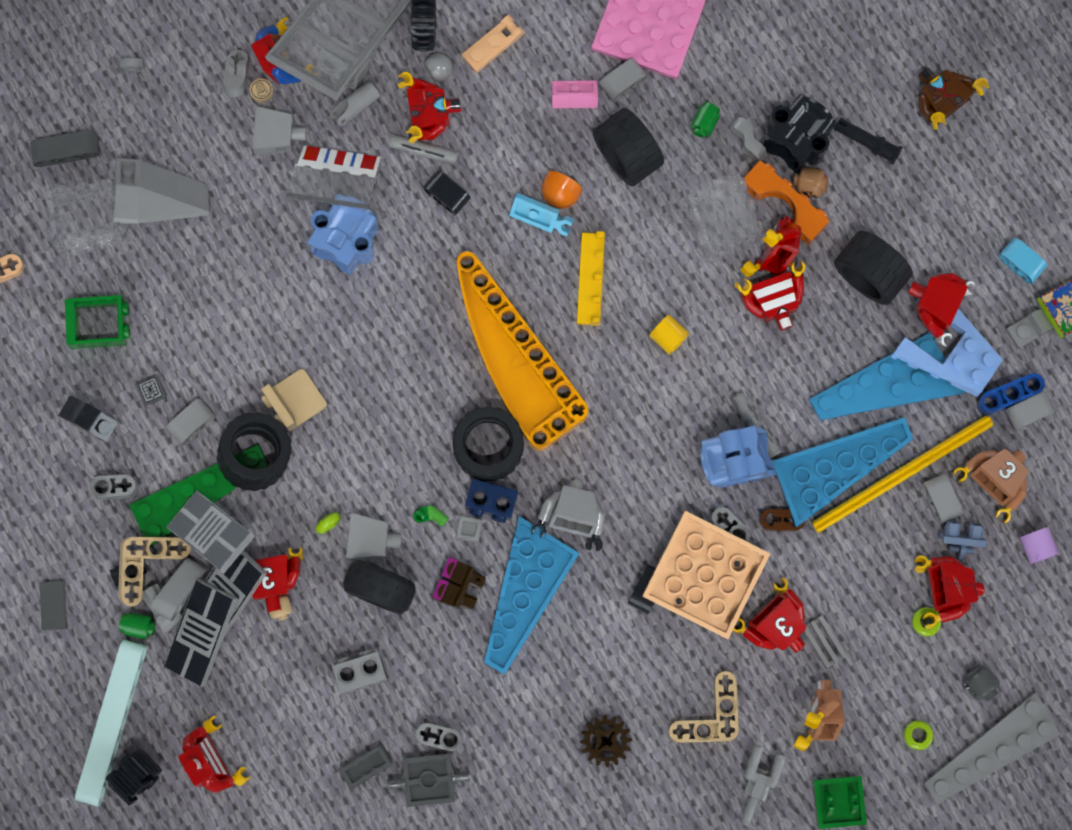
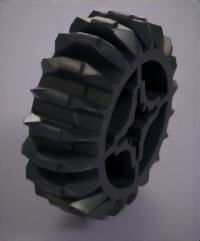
M412 0L411 40L414 51L427 52L435 49L436 0Z

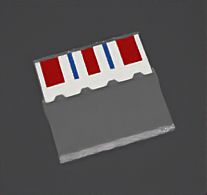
M303 144L297 163L293 168L286 198L368 210L373 191L378 183V173L383 156Z

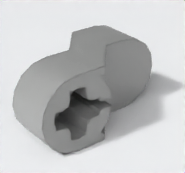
M235 50L229 53L227 57L223 88L228 97H239L245 91L249 70V59L245 51Z
M738 117L730 126V130L742 140L743 153L752 160L759 161L766 152V148L754 138L753 125L744 118Z

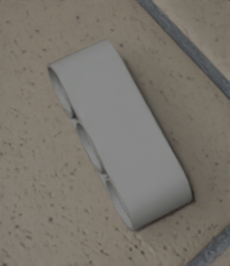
M187 558L158 593L151 605V609L168 620L173 621L187 604L195 580L201 579L204 581L209 570Z

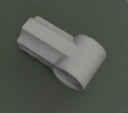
M156 583L143 592L142 599L155 615L154 619L160 628L167 634L179 625L183 614L180 612L173 621H170L151 609L154 599L162 590Z

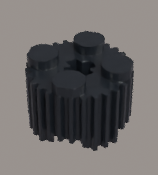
M138 748L132 755L130 753L125 755L119 762L121 767L117 771L113 770L109 773L105 781L124 802L132 805L138 800L137 794L140 795L146 789L149 790L159 780L157 774H160L162 769L144 750Z

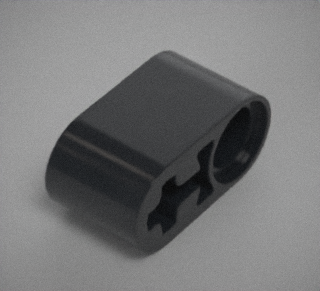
M439 170L423 186L424 191L428 195L432 194L434 200L455 216L471 199L464 189Z
M647 564L627 603L648 615L654 602L642 595L656 569Z

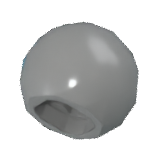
M443 53L431 54L424 63L430 78L437 82L446 80L453 70L450 58Z

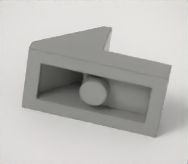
M1041 308L1008 327L1006 331L1017 349H1020L1053 330L1054 327Z

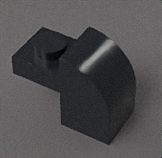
M69 396L58 415L72 425L87 431L104 442L108 441L118 423L97 408L72 396Z

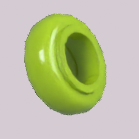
M338 512L330 513L317 523L315 531L318 534L327 533L340 523L341 515Z
M923 607L914 613L912 625L918 634L929 637L939 631L941 621L937 622L931 629L923 628L920 624V619L923 615L927 613L939 614L930 607Z
M912 721L904 730V740L910 748L924 750L933 741V730L924 721ZM916 728L922 729L925 732V739L921 743L915 742L912 738V732Z

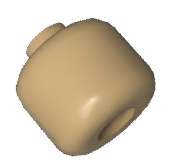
M288 596L279 597L281 610L269 612L272 619L283 621L288 619L287 615L293 612Z

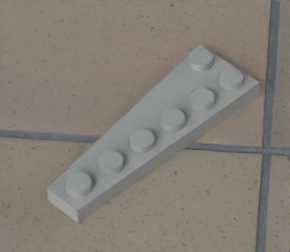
M1034 693L923 784L933 802L937 805L1059 736L1060 733L1037 693Z

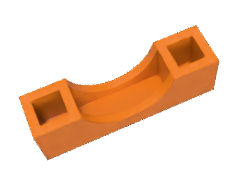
M760 160L741 181L740 186L757 201L765 197H776L785 201L793 211L794 224L802 228L800 239L808 246L830 222L827 219V214L822 209L813 207L810 204V199L803 193H797L789 180L786 178L781 179L776 174L774 167L769 163L764 164Z

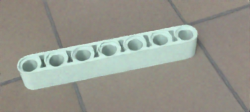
M124 639L120 644L77 787L76 801L97 807L102 803L107 787L105 778L112 770L146 655V645Z

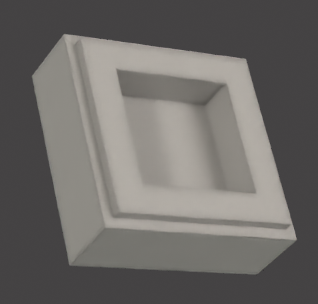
M460 515L455 539L479 543L483 519Z

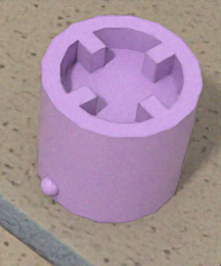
M1049 527L1020 537L1030 564L1059 554Z

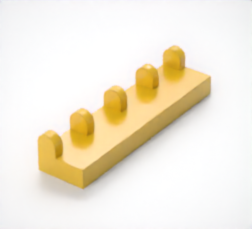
M602 231L582 233L577 325L600 326L605 232Z

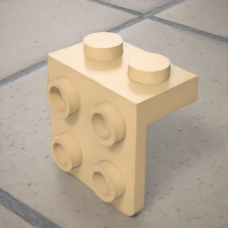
M303 369L296 371L272 388L269 384L261 388L264 393L261 399L268 409L274 408L277 413L274 418L280 421L283 427L286 426L289 432L327 407L326 401Z

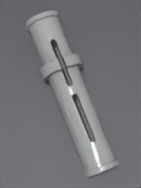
M393 133L389 142V148L408 152V155L411 156L416 154L453 166L456 165L459 155L458 151L448 150L420 141L410 143L409 138Z
M744 392L733 398L731 402L739 411L743 423H746L748 427L755 425L758 426V429H766L770 459L782 452L758 416L759 412L757 409L754 410Z

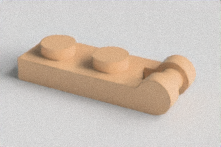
M507 15L497 26L461 54L462 58L478 73L523 36L525 31L520 26L517 27L514 24V19ZM506 29L511 33L508 37L502 33Z

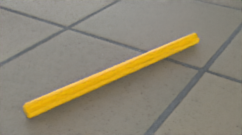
M988 415L977 420L812 522L814 530L819 533L991 428L994 425L993 421Z

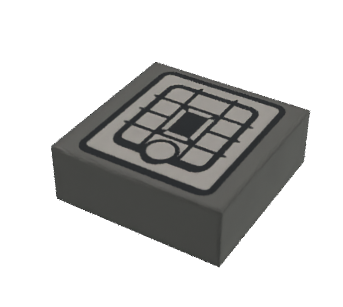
M157 375L135 384L145 407L167 398Z

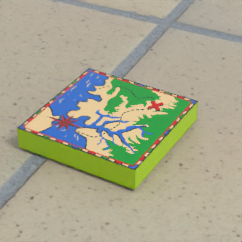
M1071 279L1036 299L1060 338L1072 333Z

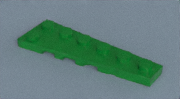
M259 445L234 456L241 465L250 469L258 470L269 467ZM216 464L129 506L143 537H167L173 533L167 528V525L196 491L212 503H216L224 496L233 492L237 486H233L223 477L224 475L218 468L219 464ZM158 541L152 542V543L150 544V547H152V546H154L155 544H157Z

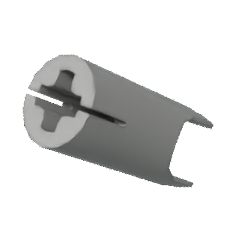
M368 80L330 111V117L334 119L340 116L337 123L340 126L345 125L379 99L381 95Z

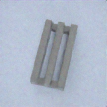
M823 616L805 625L806 630L804 634L826 669L847 657ZM818 623L822 625L829 639L831 640L837 652L839 653L838 657H836L829 643L827 642L821 630L819 629L817 625ZM811 627L831 657V661L828 662L809 630Z

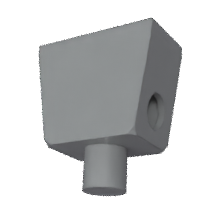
M256 106L252 148L255 155L291 152L293 140L306 141L307 127L294 126L292 114Z
M351 513L346 555L348 561L386 558L387 548L401 549L402 535L390 534L387 522Z

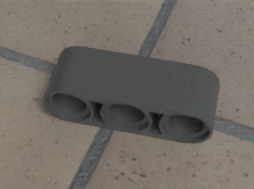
M92 130L41 138L30 142L33 166L35 167L90 159L100 155L97 135Z

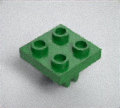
M862 776L813 780L818 829L867 825Z

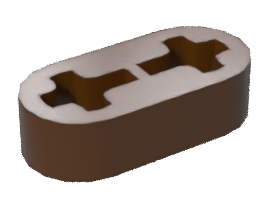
M767 509L761 514L759 519L761 527L766 531L795 532L804 525L802 523L795 528L791 522H784V519L792 517L789 509ZM772 514V517L780 519V522H774L772 526H769L768 522H764V518Z

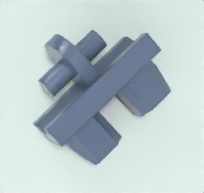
M947 520L944 531H940L939 539H942L943 543L955 544L949 545V552L957 553L958 560H963L965 554H973L974 548L966 546L986 548L987 541L983 537V526L980 523H969L968 533L964 534L960 533V522Z

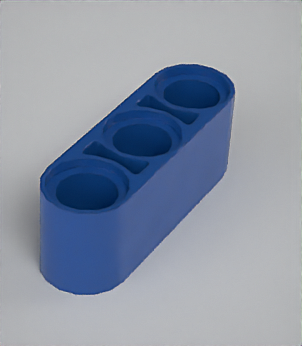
M1036 373L1026 375L984 393L977 401V408L983 415H992L1039 394L1045 387V381L1041 375ZM1027 381L1035 382L1037 390H1030L1027 386ZM1007 389L1014 391L1016 395L1014 400L1006 396ZM985 398L993 400L994 408L986 407L984 403Z

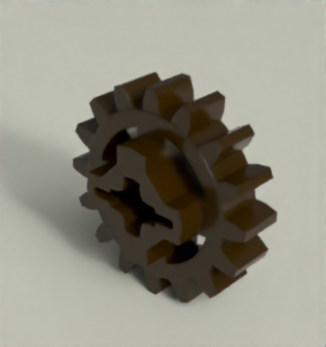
M603 715L602 721L594 717L595 724L592 725L588 722L586 726L589 730L581 732L582 735L586 736V739L580 741V744H586V748L582 750V753L589 752L588 761L595 758L596 766H599L601 761L605 763V767H609L610 761L618 765L617 758L620 757L625 760L626 756L623 752L631 751V748L626 746L627 743L632 741V738H626V734L630 732V729L623 730L622 726L625 722L621 721L617 724L616 716H613L611 721L607 719V715ZM610 725L613 728L610 731H602L598 726ZM614 732L610 740L611 747L606 745L598 750L602 742L600 737L602 735L607 737ZM619 733L622 737L621 748L616 744V736ZM591 734L596 738V746L593 750L590 746ZM602 751H610L614 754L612 757H601L599 755Z

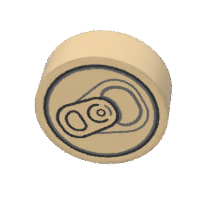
M256 79L250 86V94L256 102L265 103L272 98L273 87L266 79Z

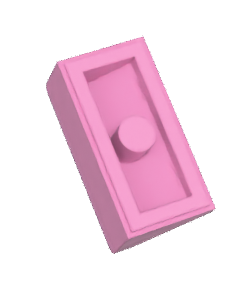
M596 80L552 81V108L598 107V82Z

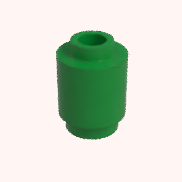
M704 102L703 106L699 107L690 125L693 130L692 133L700 138L710 137L720 118V109L714 104Z
M133 612L123 613L119 624V632H123L125 636L148 640L149 636L154 635L156 622H153L152 616Z

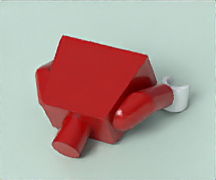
M955 273L931 276L926 286L913 281L907 293L920 299L915 310L918 312V316L925 327L935 337V342L939 346H947L944 343V337L952 339V334L946 333L944 330L947 331L951 326L963 297L972 295L968 291V287H974L975 285L973 281L966 282V280Z

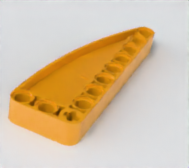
M462 252L457 258V270L462 297L471 331L487 373L506 410L518 421L528 444L536 451L546 450L587 419L588 406L478 258L472 252ZM464 260H471L474 264L471 268L465 269L461 266V263ZM478 278H484L487 280V284L484 287H478L475 285V281ZM497 296L501 299V302L493 306L488 302L490 297ZM510 314L515 320L511 324H506L502 321L503 316ZM519 333H525L529 338L526 342L521 343L516 340V336ZM534 351H538L543 357L539 361H533L529 355ZM546 370H553L556 373V377L548 380L543 376V373ZM561 388H566L569 390L570 396L560 398L557 391ZM573 408H582V416H579L578 414L573 415ZM560 420L564 422L565 428L561 431L555 430L552 427L554 421ZM542 434L546 437V442L538 445L533 441L534 436Z

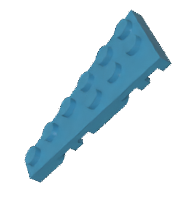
M930 333L913 341L914 344L943 364L945 357ZM890 354L809 399V403L819 420L822 421L947 396L961 395L966 392L950 385L951 382L930 376V373L925 370L912 368L907 365V362L898 358L895 360L890 357L892 355Z
M905 417L772 461L795 528L913 440Z
M520 516L484 661L485 664L503 675L508 671L579 556L577 551L547 533L540 538L542 530L538 527L535 528L533 535H531L530 531L534 525Z

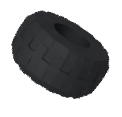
M359 559L351 563L343 581L345 592L399 615L408 611L416 592L415 584L412 581Z

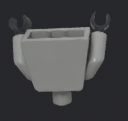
M573 480L569 483V486H563L560 492H554L544 502L538 516L540 520L530 531L531 535H533L535 528L540 527L542 529L540 538L546 534L545 524L547 522L548 527L590 537L591 539L586 541L585 548L588 551L591 550L592 542L594 541L596 543V551H600L603 543L599 536L603 532L605 515L596 502L595 494L583 490V482Z

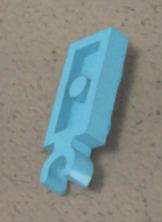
M517 193L509 214L513 218L550 233L555 228L563 236H568L571 230L563 224L571 226L574 222L572 217H560L559 209L520 193Z

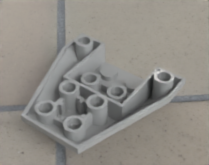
M116 158L113 222L138 224L209 215L207 184L142 160Z

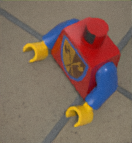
M284 17L275 25L259 30L255 36V43L251 45L265 74L278 84L301 82L300 79L270 63L265 58L280 39L278 34L283 35L288 29L285 25V22L288 20L287 17ZM285 48L280 56L293 63ZM308 65L304 70L311 74L314 67Z

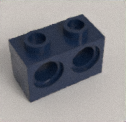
M472 479L465 508L469 510L471 515L482 517L483 514L492 516L493 521L505 523L506 520L511 521L518 491ZM476 494H484L487 500L484 504L477 505L474 503L473 498ZM499 500L508 501L510 506L506 511H500L496 508V503Z

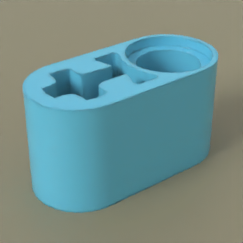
M1013 238L998 255L1005 265L1020 277L1026 278L1024 281L1029 284H1033L1048 266L1042 257L1017 238Z

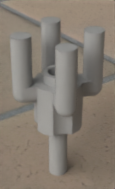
M753 746L744 773V778L748 781L743 794L750 796L741 824L748 827L751 825L758 801L766 802L770 789L778 786L787 759L785 756L776 754L770 772L760 769L758 765L764 749Z

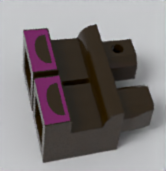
M449 556L441 575L443 579L440 578L432 600L460 610V607L473 610L478 598L466 593L469 586L482 590L486 577L475 572L476 568Z

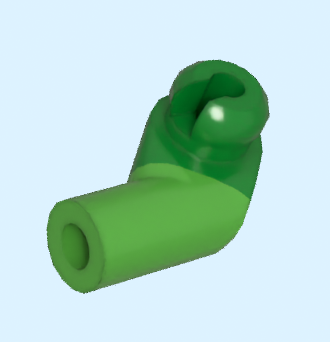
M433 505L419 507L413 513V519L417 523L433 520L443 527L449 520V517Z

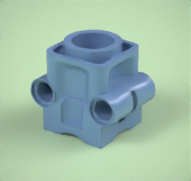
M337 197L328 212L318 210L313 213L311 225L314 233L307 242L311 247L310 251L313 255L320 259L334 262L341 271L350 276L359 263L368 264L374 259L375 252L372 239L377 233L379 225L377 216L372 211L352 199ZM363 247H366V248H367V249L364 250V251H360V250H359L360 248H363Z
M754 425L743 429L725 431L720 433L719 436L702 440L700 456L708 482L714 487L724 488L740 483L747 484V481L751 480L756 482L763 478L775 476L774 463L768 454L769 441L766 429H758V426Z

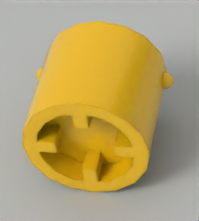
M669 314L654 328L649 337L668 355H671L686 340L690 333Z

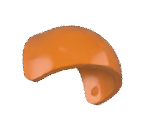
M548 171L542 183L544 200L547 204L557 209H566L573 206L583 191L582 187L575 180L556 171Z

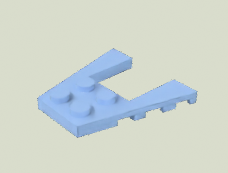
M959 309L950 327L962 336L943 364L906 337L890 356L895 360L898 358L907 362V365L912 368L925 370L932 377L937 379L940 377L951 382L950 385L974 396L981 394L1003 361Z

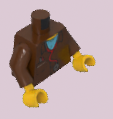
M927 67L918 75L925 84L918 94L920 115L932 123L934 130H937L940 123L946 125L945 119L974 95L973 91L976 90L977 95L983 96L982 87L989 89V84L985 78L974 79L948 70H944L936 76Z

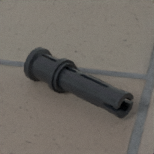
M842 117L834 128V131L871 149L873 155H879L889 160L891 165H894L903 149L902 146L897 147L886 141L885 137L880 136L878 138L844 120Z

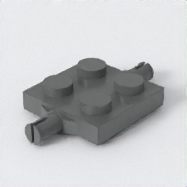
M451 754L402 758V778L387 779L388 784L397 783L396 785H388V790L403 788L407 807L455 802L454 788L456 782L470 781V777L460 778V776H468L469 771L455 773L451 764Z

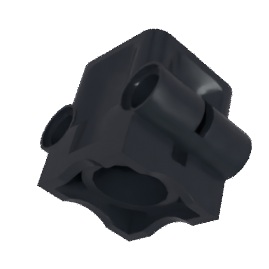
M799 94L789 107L779 105L773 109L767 124L768 133L765 136L763 146L769 154L782 158L789 169L799 174L807 163L818 165L822 162L829 147L828 136L832 132L836 120L821 103Z

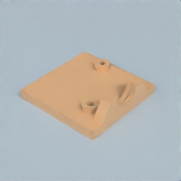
M684 511L642 596L729 639L770 553ZM735 561L740 562L739 567L734 566ZM677 598L682 600L681 604H676Z

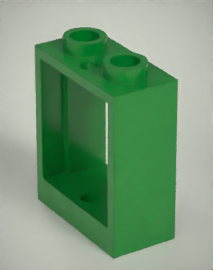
M121 295L65 299L67 346L70 349L127 346V339L130 338L129 324L126 325V316H129L128 302H125ZM117 306L118 337L80 340L79 309Z

